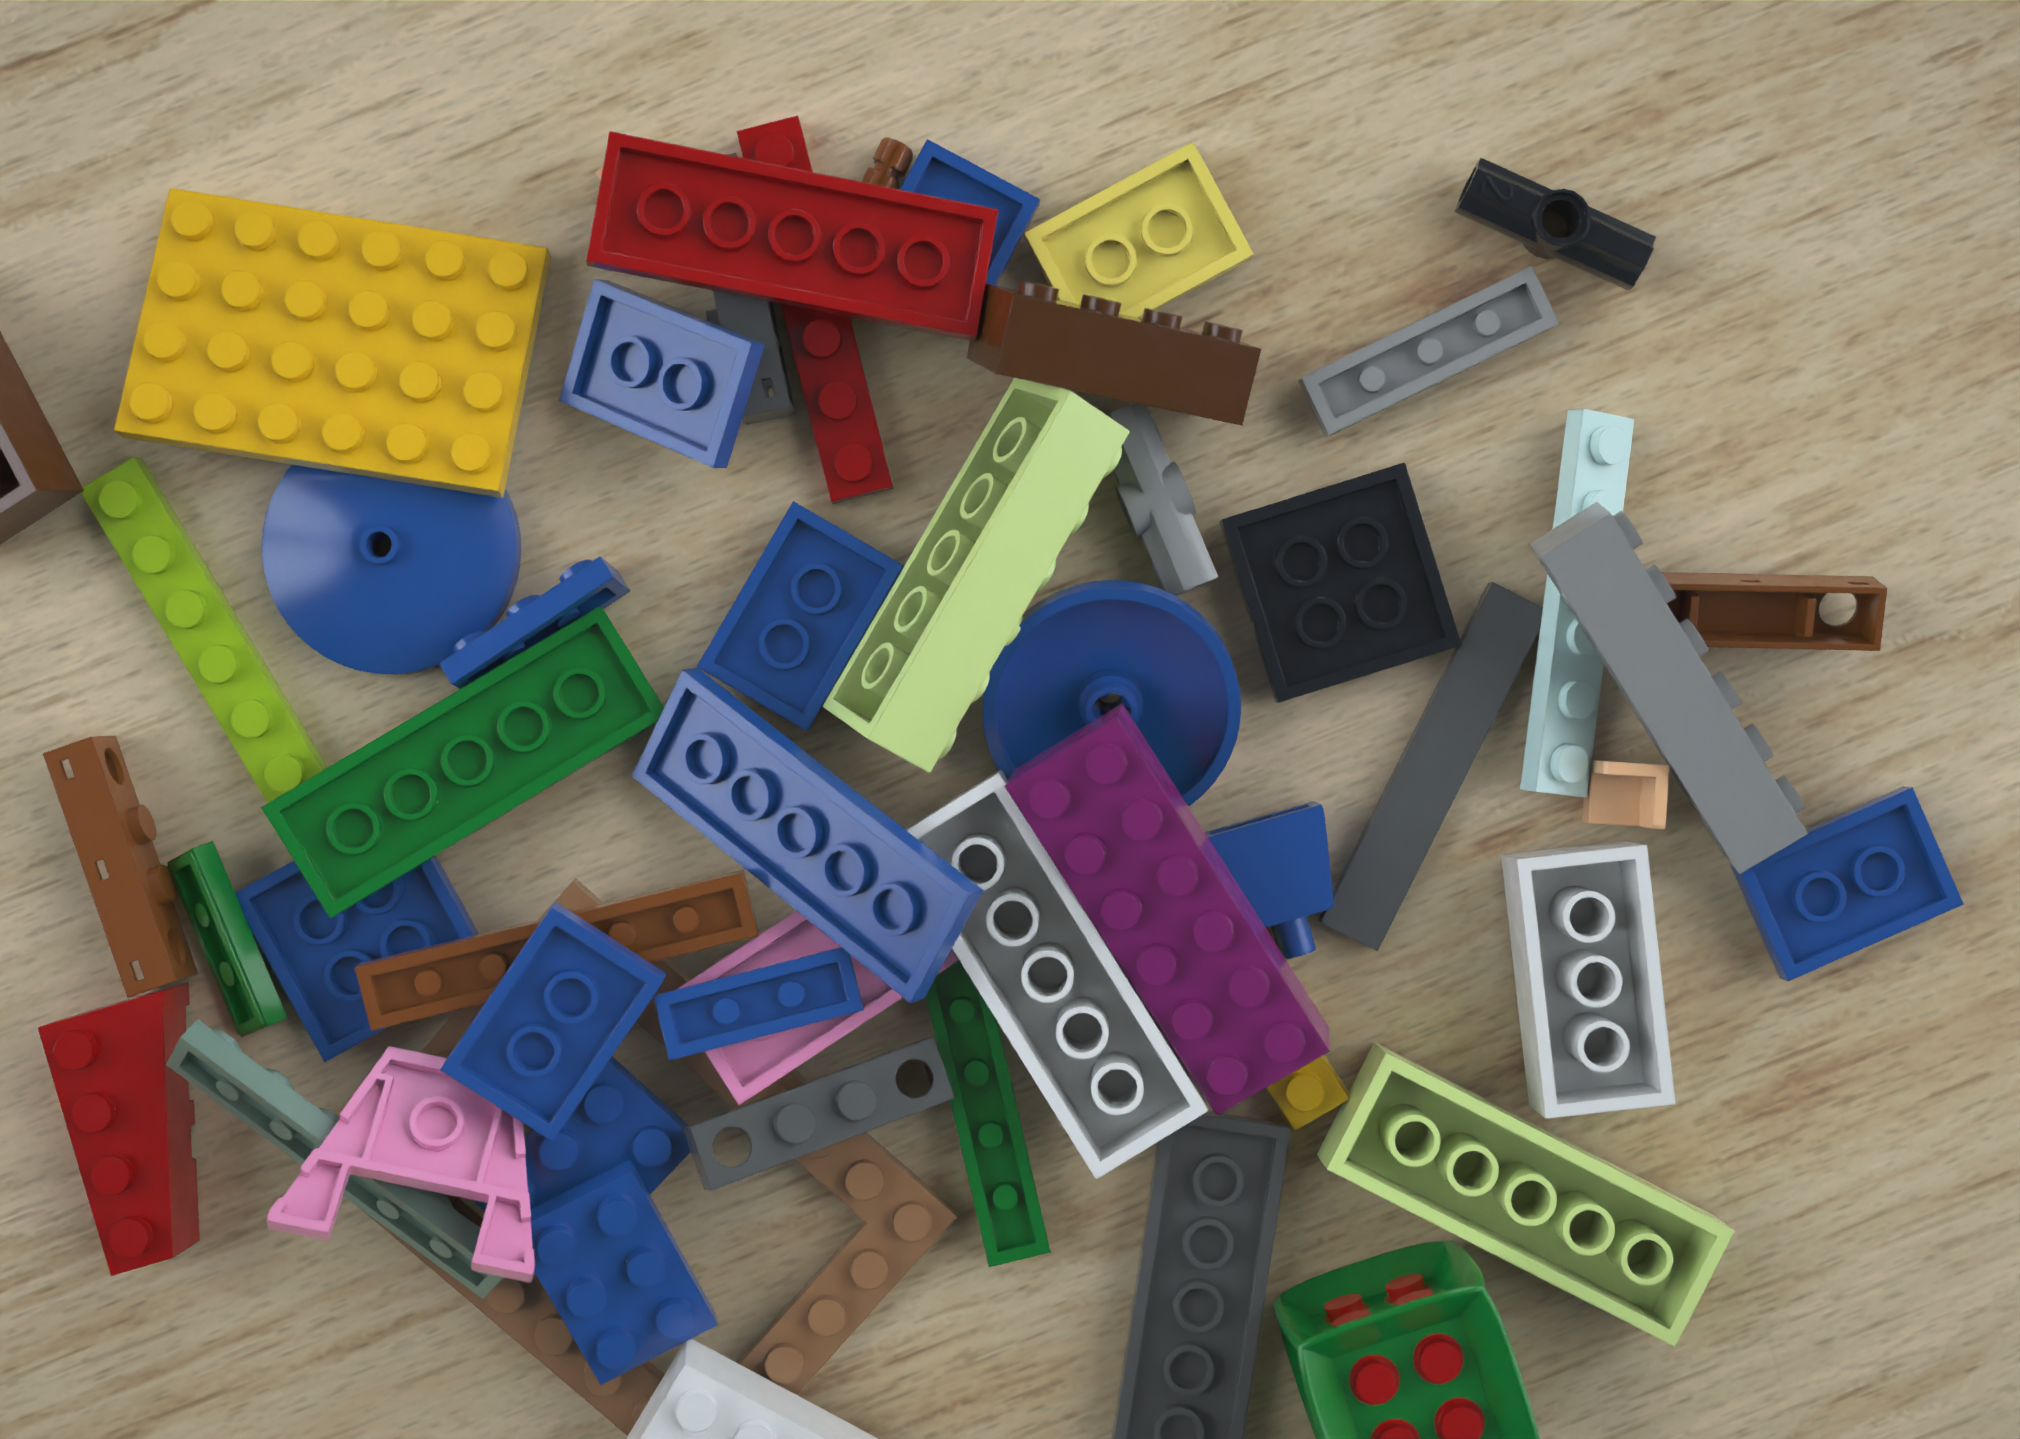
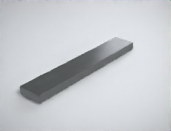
M1494 582L1487 584L1460 638L1462 646L1454 649L1333 890L1334 908L1322 912L1318 920L1320 923L1378 951L1540 630L1543 607Z

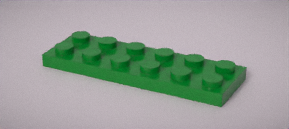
M599 606L265 804L261 809L329 918H335L658 722L664 706L602 606Z

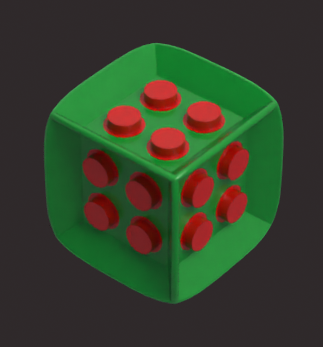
M1454 1241L1428 1242L1386 1252L1310 1278L1293 1286L1274 1299L1273 1308L1279 1322L1286 1353L1316 1439H1540L1528 1393L1504 1323L1485 1288L1481 1270L1460 1244Z

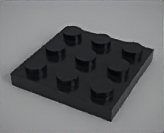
M1405 462L1219 521L1276 703L1462 646Z

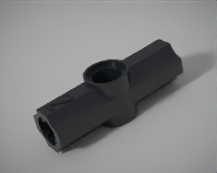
M1483 158L1477 161L1462 190L1454 211L1522 242L1525 248L1536 257L1560 259L1626 290L1634 287L1637 279L1645 269L1654 250L1653 246L1656 236L1589 207L1585 199L1575 191L1567 189L1552 190ZM1543 211H1554L1564 217L1568 227L1566 238L1552 237L1545 231L1541 219Z

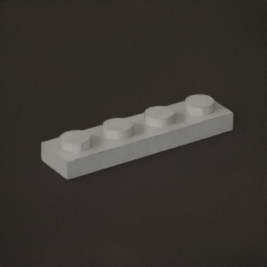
M1530 266L1302 377L1298 382L1325 438L1544 333L1560 323L1533 267Z

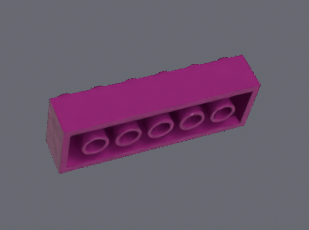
M1123 703L1013 770L1004 787L1216 1115L1223 1113L1330 1052L1329 1026Z

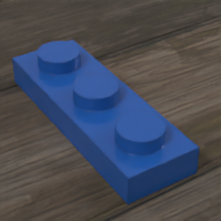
M601 556L593 561L589 559L580 561L565 570L559 578L560 583L541 596L531 595L516 602L507 611V618L490 630L476 631L462 638L453 647L454 654L441 661L439 665L450 683L461 689L597 607L602 606L605 609L629 593V587L618 570Z
M842 947L654 995L669 1061L864 1010L851 955Z

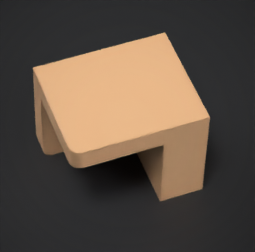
M1591 760L1587 798L1583 797L1582 822L1665 829L1670 765Z

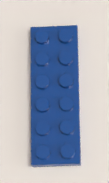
M699 668L682 670L632 777L909 1003L924 999L984 890Z

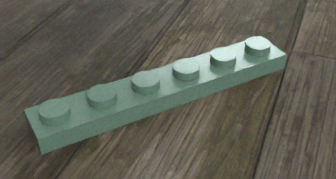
M198 1019L180 1037L166 1063L168 1067L301 1165H303L314 1148L320 1147L340 1119L334 1112L324 1108H317L298 1094L292 1083L283 1074L273 1069L263 1068L244 1054L237 1041L229 1034L218 1029H211ZM355 1175L349 1176L343 1194L344 1197L482 1299L503 1279L500 1276L471 1271V1263L481 1225L476 1226L453 1209V1205L446 1195Z

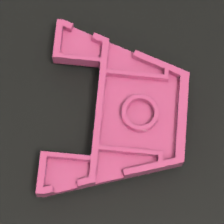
M389 1046L339 1114V1121L319 1148H314L303 1163L299 1176L283 1198L279 1197L271 1207L266 1219L267 1227L271 1230L329 1241L350 1175L485 1202L487 1207L474 1251L471 1271L531 1283L535 1260L532 1246L531 1211L527 1185L523 1122L440 1071L447 1058Z

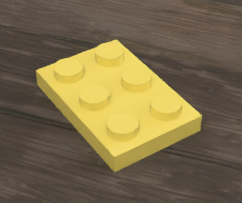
M1194 142L1024 233V239L1051 287L1059 289L1058 300L1081 305L1083 294L1101 297L1122 303L1119 314L1142 319L1144 308L1158 310L1251 260L1254 255Z

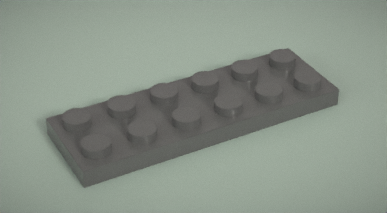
M1208 1111L1157 1142L1112 1439H1243L1291 1133L1289 1124L1222 1113L1216 1115L1215 1112Z

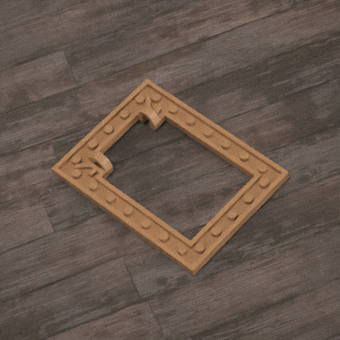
M576 878L555 900V902L571 912L604 904L602 900ZM549 908L545 911V913H544L539 919H543V917L545 916V914L547 913V911L549 910ZM668 958L650 962L666 973L665 980L654 995L676 990L691 980L689 976ZM653 996L636 1022L666 1048ZM485 1003L457 1010L422 1048L420 1053L448 1058ZM705 1051L678 1058L734 1108L808 1082L799 1072L793 1069L738 1105ZM867 1132L794 1159L858 1214L863 1221L736 1361V1363L796 1395L957 1217L956 1210ZM446 1195L451 1201L453 1209L476 1226H482L483 1218L460 1199L461 1197ZM371 1217L627 1436L629 1435L665 1375L652 1362L647 1361L600 1385L535 1272L531 1283L503 1277L490 1293L482 1299Z

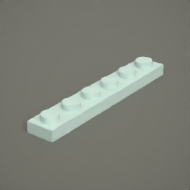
M1588 409L1567 411L1553 529L1595 502L1601 504L1612 516L1623 511L1634 419ZM1548 574L1520 790L1587 798L1604 663Z

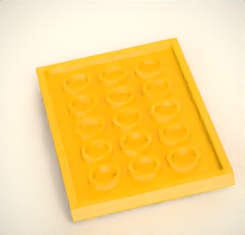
M169 188L114 431L122 438L503 498L551 255L547 247Z

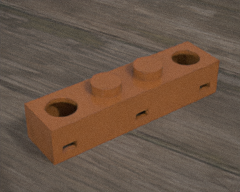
M1661 572L1676 595L1675 599L1667 603L1678 623L1688 618L1703 638L1707 647L1880 651L1887 587L1873 576ZM1850 593L1854 596L1856 609L1853 616L1847 622L1840 625H1830L1821 619L1819 605L1826 594Z
M116 736L89 737L43 753L127 998L198 974L173 902L177 899V889L168 868L160 864L153 844L157 836L155 822L149 810L144 805L139 804ZM67 759L74 774V777L69 779L62 764V761ZM101 860L104 861L109 878L104 880L97 864ZM137 960L144 979L137 980L132 962Z

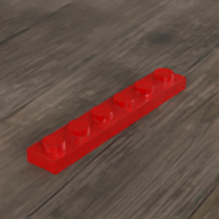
M798 116L736 131L743 158L813 172ZM781 304L831 502L835 504L894 489L851 318Z

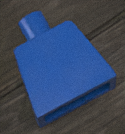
M1312 801L1205 832L1264 926L1271 928L1274 942L1285 959L1303 956L1315 951L1316 946L1307 916L1334 908L1325 813L1322 804Z

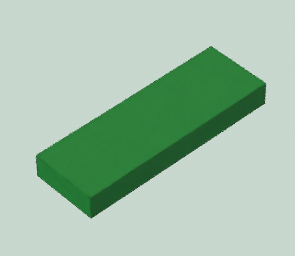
M211 841L194 847L167 862V868L237 1034L243 1037L287 1019L285 1010L214 842Z

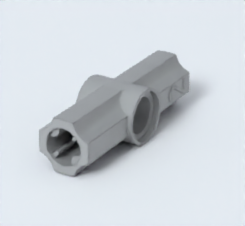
M1129 404L1107 414V416L1130 431L1121 446V458L1113 470L1119 484L1115 486L1133 534L1137 539L1141 538L1150 558V564L1154 568L1161 589L1177 596L1217 579L1218 575L1193 518V515H1196V509L1188 486L1176 462L1170 463L1161 442L1160 433L1150 415V410H1148L1146 405Z

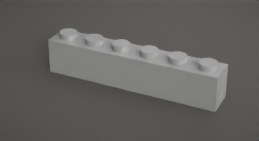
M1595 502L1529 545L1667 765H1670L1669 769L1722 854L1735 870L1741 874L1808 834L1796 813L1805 809V805L1784 775L1775 780L1764 762L1774 755L1757 728L1750 724L1743 729L1732 709L1742 703L1729 681L1721 671L1711 676L1703 664L1700 656L1709 652V649L1695 626L1688 618L1678 623L1667 603L1675 599L1676 595L1664 575L1656 565L1646 570L1639 560L1634 549L1642 545L1643 542L1633 524L1623 511L1612 516L1601 504Z

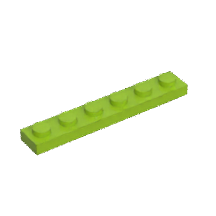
M132 457L83 486L84 491L81 492L266 802L269 803L328 768L144 460Z

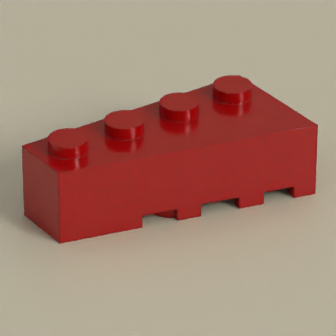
M189 982L37 1027L111 1276L172 1259L200 1241L196 1159L192 1158L191 1126L195 1124L194 1100H189V1082L166 1065L180 1037L187 1031L185 1006L190 1005Z

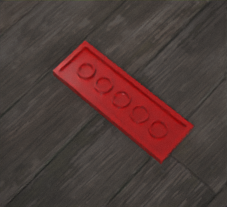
M609 131L586 262L589 267L974 341L978 331L998 209Z

